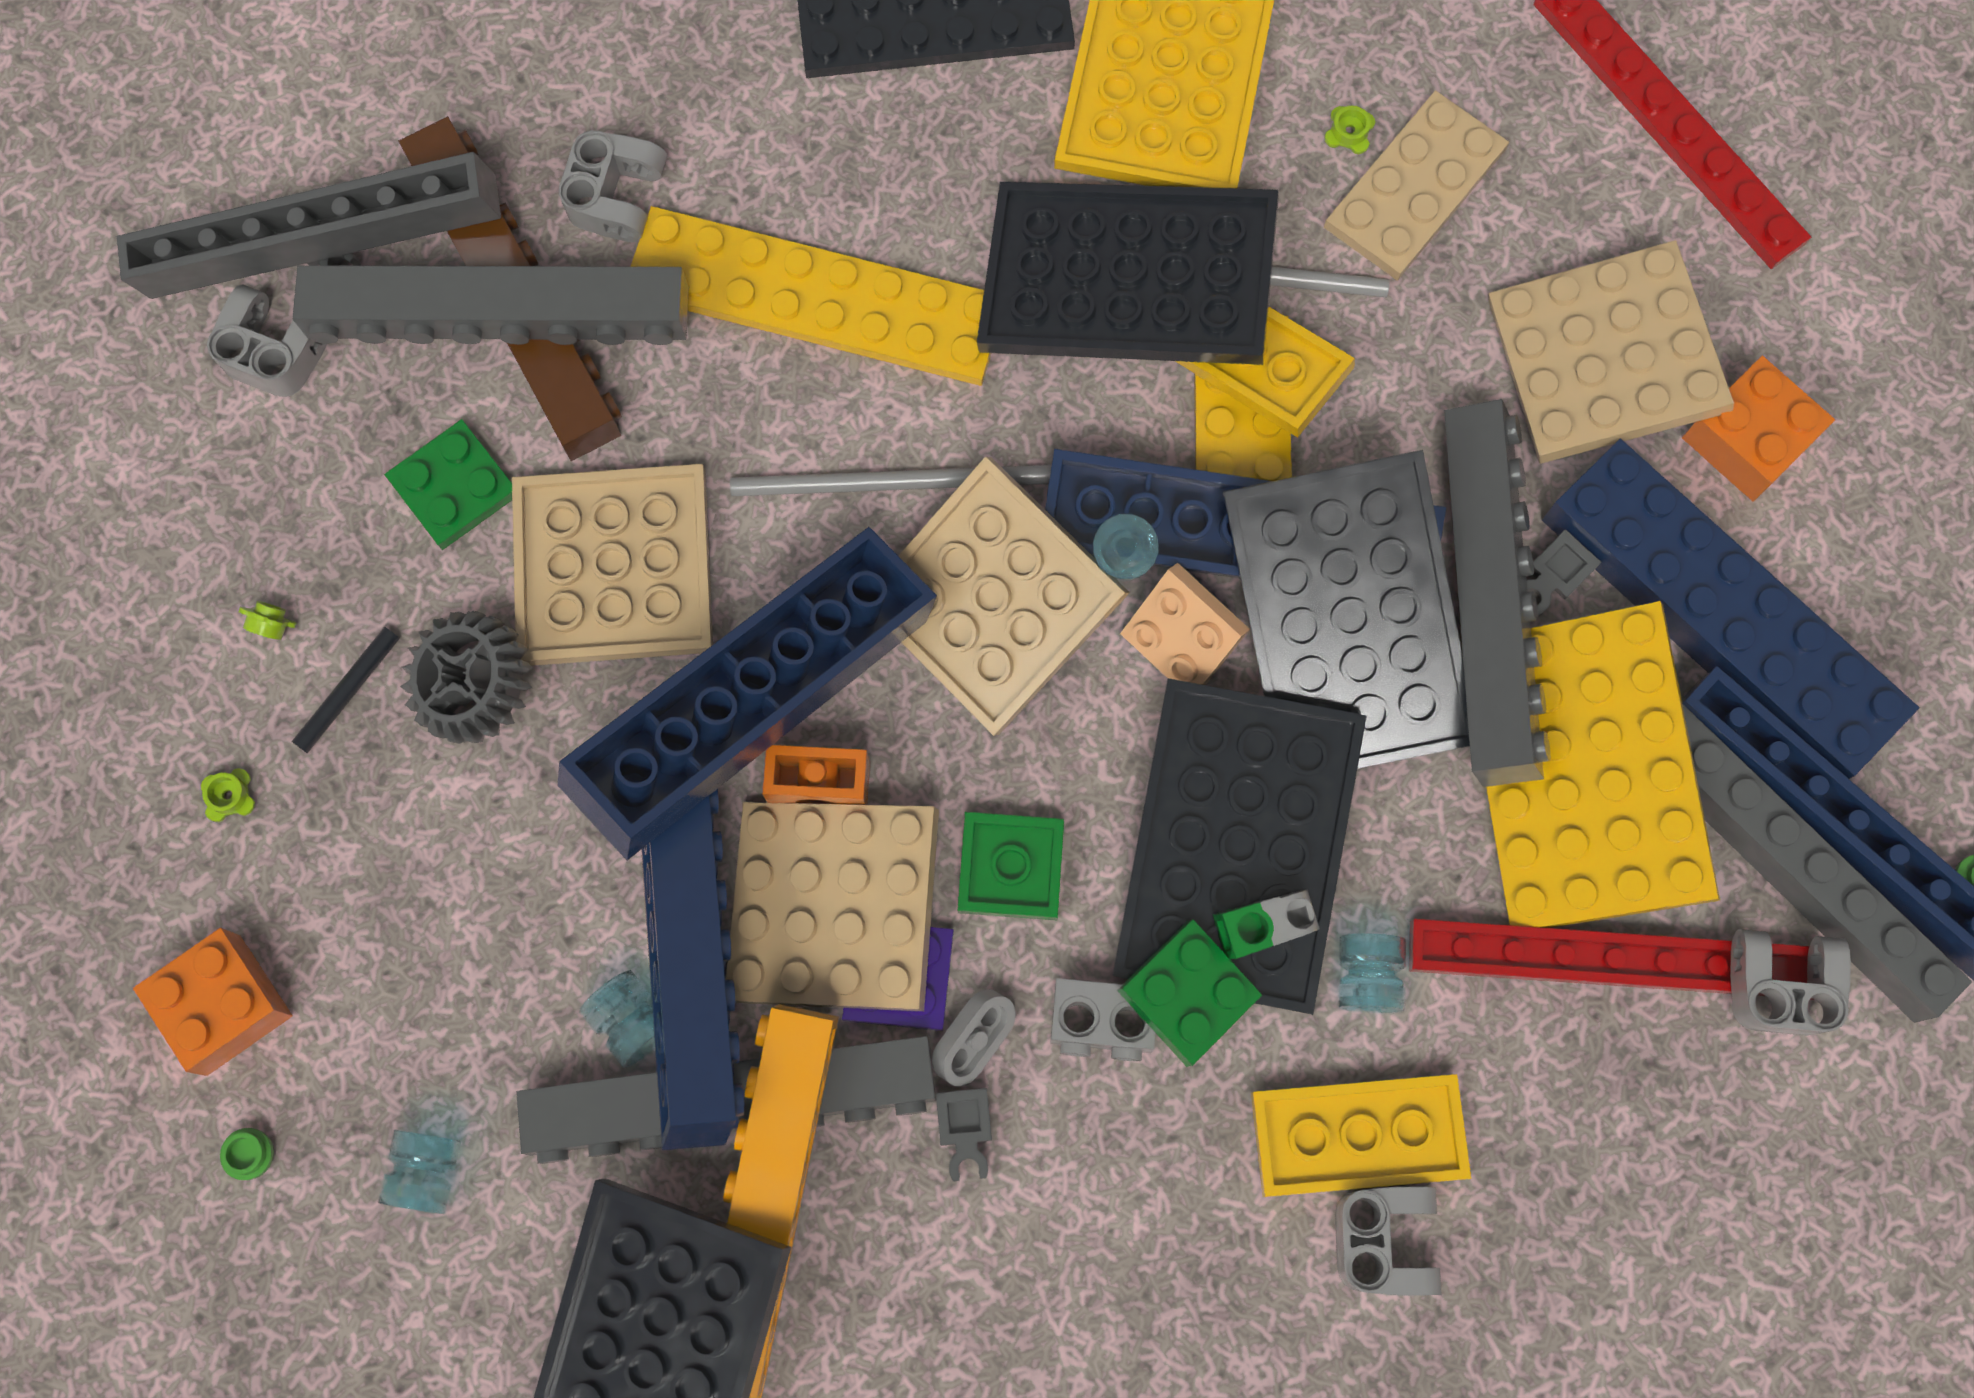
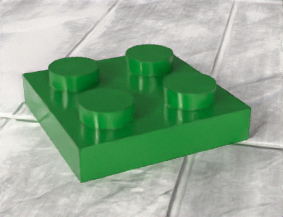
M462 419L384 474L441 550L447 548L512 501V483Z
M965 812L958 913L1057 921L1064 819Z
M1193 919L1187 921L1117 990L1186 1067L1193 1066L1262 996L1256 987Z

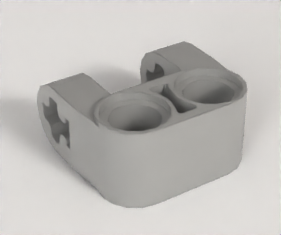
M590 130L578 136L572 145L559 185V196L570 222L578 228L605 237L627 242H638L642 238L648 215L641 208L624 201L615 200L613 196L620 175L646 181L659 180L667 160L665 150L646 140ZM605 157V159L599 163L589 164V162L594 158ZM582 198H592L587 204L575 205Z
M243 284L238 285L229 295L208 338V352L222 370L234 380L275 396H292L303 387L316 367L327 344L308 339L293 320L282 342L259 334L268 314L269 298L264 292ZM243 348L238 356L230 358L233 351ZM280 364H286L281 372L271 375L275 367Z
M1738 929L1735 932L1731 946L1730 975L1732 1010L1738 1023L1746 1029L1753 1031L1804 1036L1831 1032L1842 1027L1847 1020L1849 1012L1851 958L1848 942L1843 938L1815 936L1808 951L1807 983L1772 980V942L1768 932ZM1758 993L1764 994L1771 1002L1772 1011L1768 1019L1760 1015L1756 1009L1755 1000ZM1811 998L1817 1000L1823 1008V1018L1820 1023L1814 1021L1808 1013L1807 1007Z
M1387 1187L1348 1192L1340 1198L1335 1210L1336 1254L1338 1274L1344 1285L1355 1291L1398 1296L1442 1295L1440 1268L1392 1267L1390 1214H1437L1436 1187ZM1358 1199L1368 1202L1373 1208L1374 1213L1371 1225L1363 1230L1356 1227L1350 1219V1208ZM1364 1252L1369 1254L1376 1264V1274L1367 1283L1359 1282L1352 1271L1355 1257Z

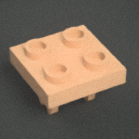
M1176 563L1167 570L1120 634L1167 678L1206 685L1250 629L1179 563Z

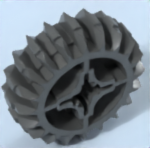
M468 611L467 614L450 612L448 620L443 618L433 619V632L429 630L419 631L422 644L420 647L408 648L411 654L414 655L412 664L402 666L405 672L410 674V680L400 686L405 692L413 694L405 706L411 711L417 712L414 719L415 722L420 726L427 727L428 732L434 737L447 738L449 742L458 744L465 743L466 741L471 743L483 742L485 735L490 737L500 735V724L509 725L515 723L511 710L513 708L521 709L526 707L523 701L519 699L521 690L525 691L532 688L528 682L523 681V674L533 669V667L529 665V662L521 660L528 649L524 644L516 642L519 634L514 629L506 627L505 623L499 618L493 616L486 617L485 614L478 611ZM480 641L473 649L468 647L461 655L457 653L466 644ZM471 700L477 703L473 708L457 715L454 713L460 705L466 706Z

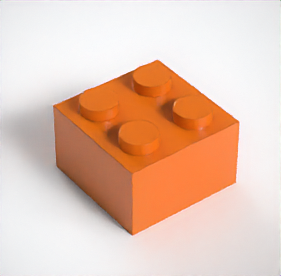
M1763 355L1729 388L1734 401L1733 411L1695 422L1682 437L1685 442L1752 502L1836 420Z
M221 927L133 987V990L184 1070L204 1076L210 1075L293 1016L241 935Z

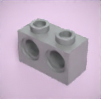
M1056 978L1050 1044L1061 1045L1060 1054L1090 1057L1091 1048L1111 1050V1059L1141 1061L1142 1053L1151 1054L1154 1050L1155 1032L1142 1018L1143 1029L1139 1035L1126 1037L1117 1031L1115 1017L1118 1013L1126 1010L1137 1013L1117 991L1123 984ZM1073 1006L1086 1008L1091 1013L1092 1026L1084 1032L1070 1030L1064 1022L1066 1010Z

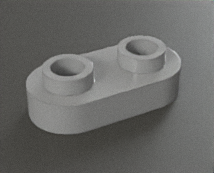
M991 989L982 990L972 996L934 1049L932 1066L935 1073L954 1086H964L975 1080L1014 1025L1016 1012L1013 1003L1005 996Z

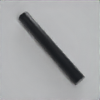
M384 627L291 742L308 754L400 638Z

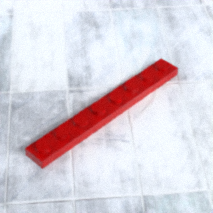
M1597 0L1534 1L1533 5L1770 269L1776 267L1807 244L1812 238L1810 234Z
M1413 919L1410 921L1409 972L1732 994L1730 978L1732 941ZM1772 944V980L1807 983L1808 951L1810 946ZM1758 993L1757 996H1765V995L1762 994V993Z

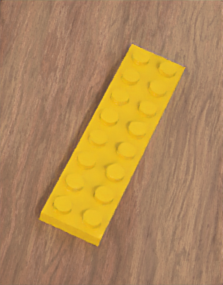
M653 206L650 207L642 238L639 239L630 266L682 267L689 286L688 311L979 386L983 384L992 354L979 353L977 347L984 290Z

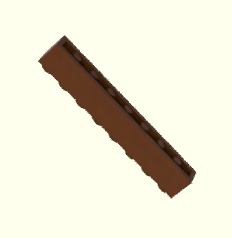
M448 116L398 140L411 166L470 152L479 155L466 129L457 133ZM506 202L500 205V219L447 231L465 266L539 265L526 239L517 243L511 231L519 227ZM529 339L528 343L519 345L507 343L570 461L621 436L615 421L622 418V415L610 392L600 395L594 382L601 379V376L588 353L579 357L573 344L561 345L544 339Z

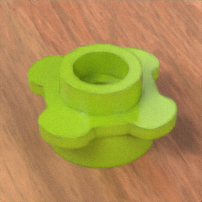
M1353 105L1334 108L1330 115L1333 121L1332 127L1326 132L1324 137L1326 144L1331 148L1339 146L1349 148L1355 154L1366 152L1370 145L1367 139L1368 133L1375 126L1373 115L1361 107ZM1352 127L1354 132L1348 133L1346 128Z
M257 601L256 606L252 608L240 607L238 611L246 615L243 625L245 630L271 639L282 640L286 626L295 628L297 624L292 620L284 618L285 609L262 601Z
M236 768L231 773H217L204 778L201 783L203 800L208 806L205 814L209 820L222 822L226 816L237 813L246 816L254 810L255 801L249 796L248 790L251 777L247 771ZM227 791H231L232 797L226 800L224 794Z

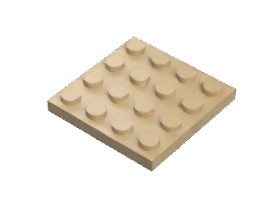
M1676 240L1488 293L1491 311L1539 464L1612 445L1620 438L1623 441L1733 411L1734 401Z
M985 456L899 555L912 571L937 595L927 622L901 643L995 736L999 735L1130 592L992 457Z
M703 464L512 477L515 632L519 634L516 642L524 644L528 649L521 660L529 662L531 666L701 654L713 645L706 470Z
M743 802L730 933L731 959L728 961L726 980L733 979L735 1003L924 1011L939 810L934 806Z

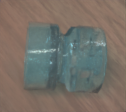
M1118 514L1107 519L1098 528L1093 541V554L1098 566L1108 576L1116 578L1118 581H1133L1144 576L1154 565L1159 552L1158 538L1153 527L1145 519L1133 514Z
M1347 934L1340 936L1339 965L1349 971V974L1342 977L1338 985V1008L1346 1011L1368 1013L1404 1012L1406 988L1403 981L1395 976V973L1406 967V939L1386 934Z
M631 970L622 972L601 986L584 1002L579 1011L596 1034L608 1035L606 1047L623 1068L632 1066L655 1049L652 1004L647 1002L650 992ZM628 1009L633 1011L620 1023L616 1020Z
M394 1130L388 1159L394 1164V1170L384 1174L378 1203L411 1210L445 1214L452 1186L445 1177L446 1173L455 1170L461 1141ZM414 1169L426 1170L421 1185L413 1184Z

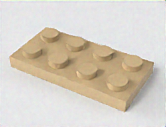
M1435 90L1326 219L1323 228L1398 281L1505 152L1509 141Z

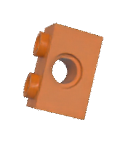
M772 745L766 750L762 794L767 803L867 805L870 775L868 752L862 749Z

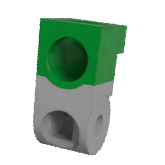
M1308 889L1212 914L1224 954L1229 959H1237L1320 929Z

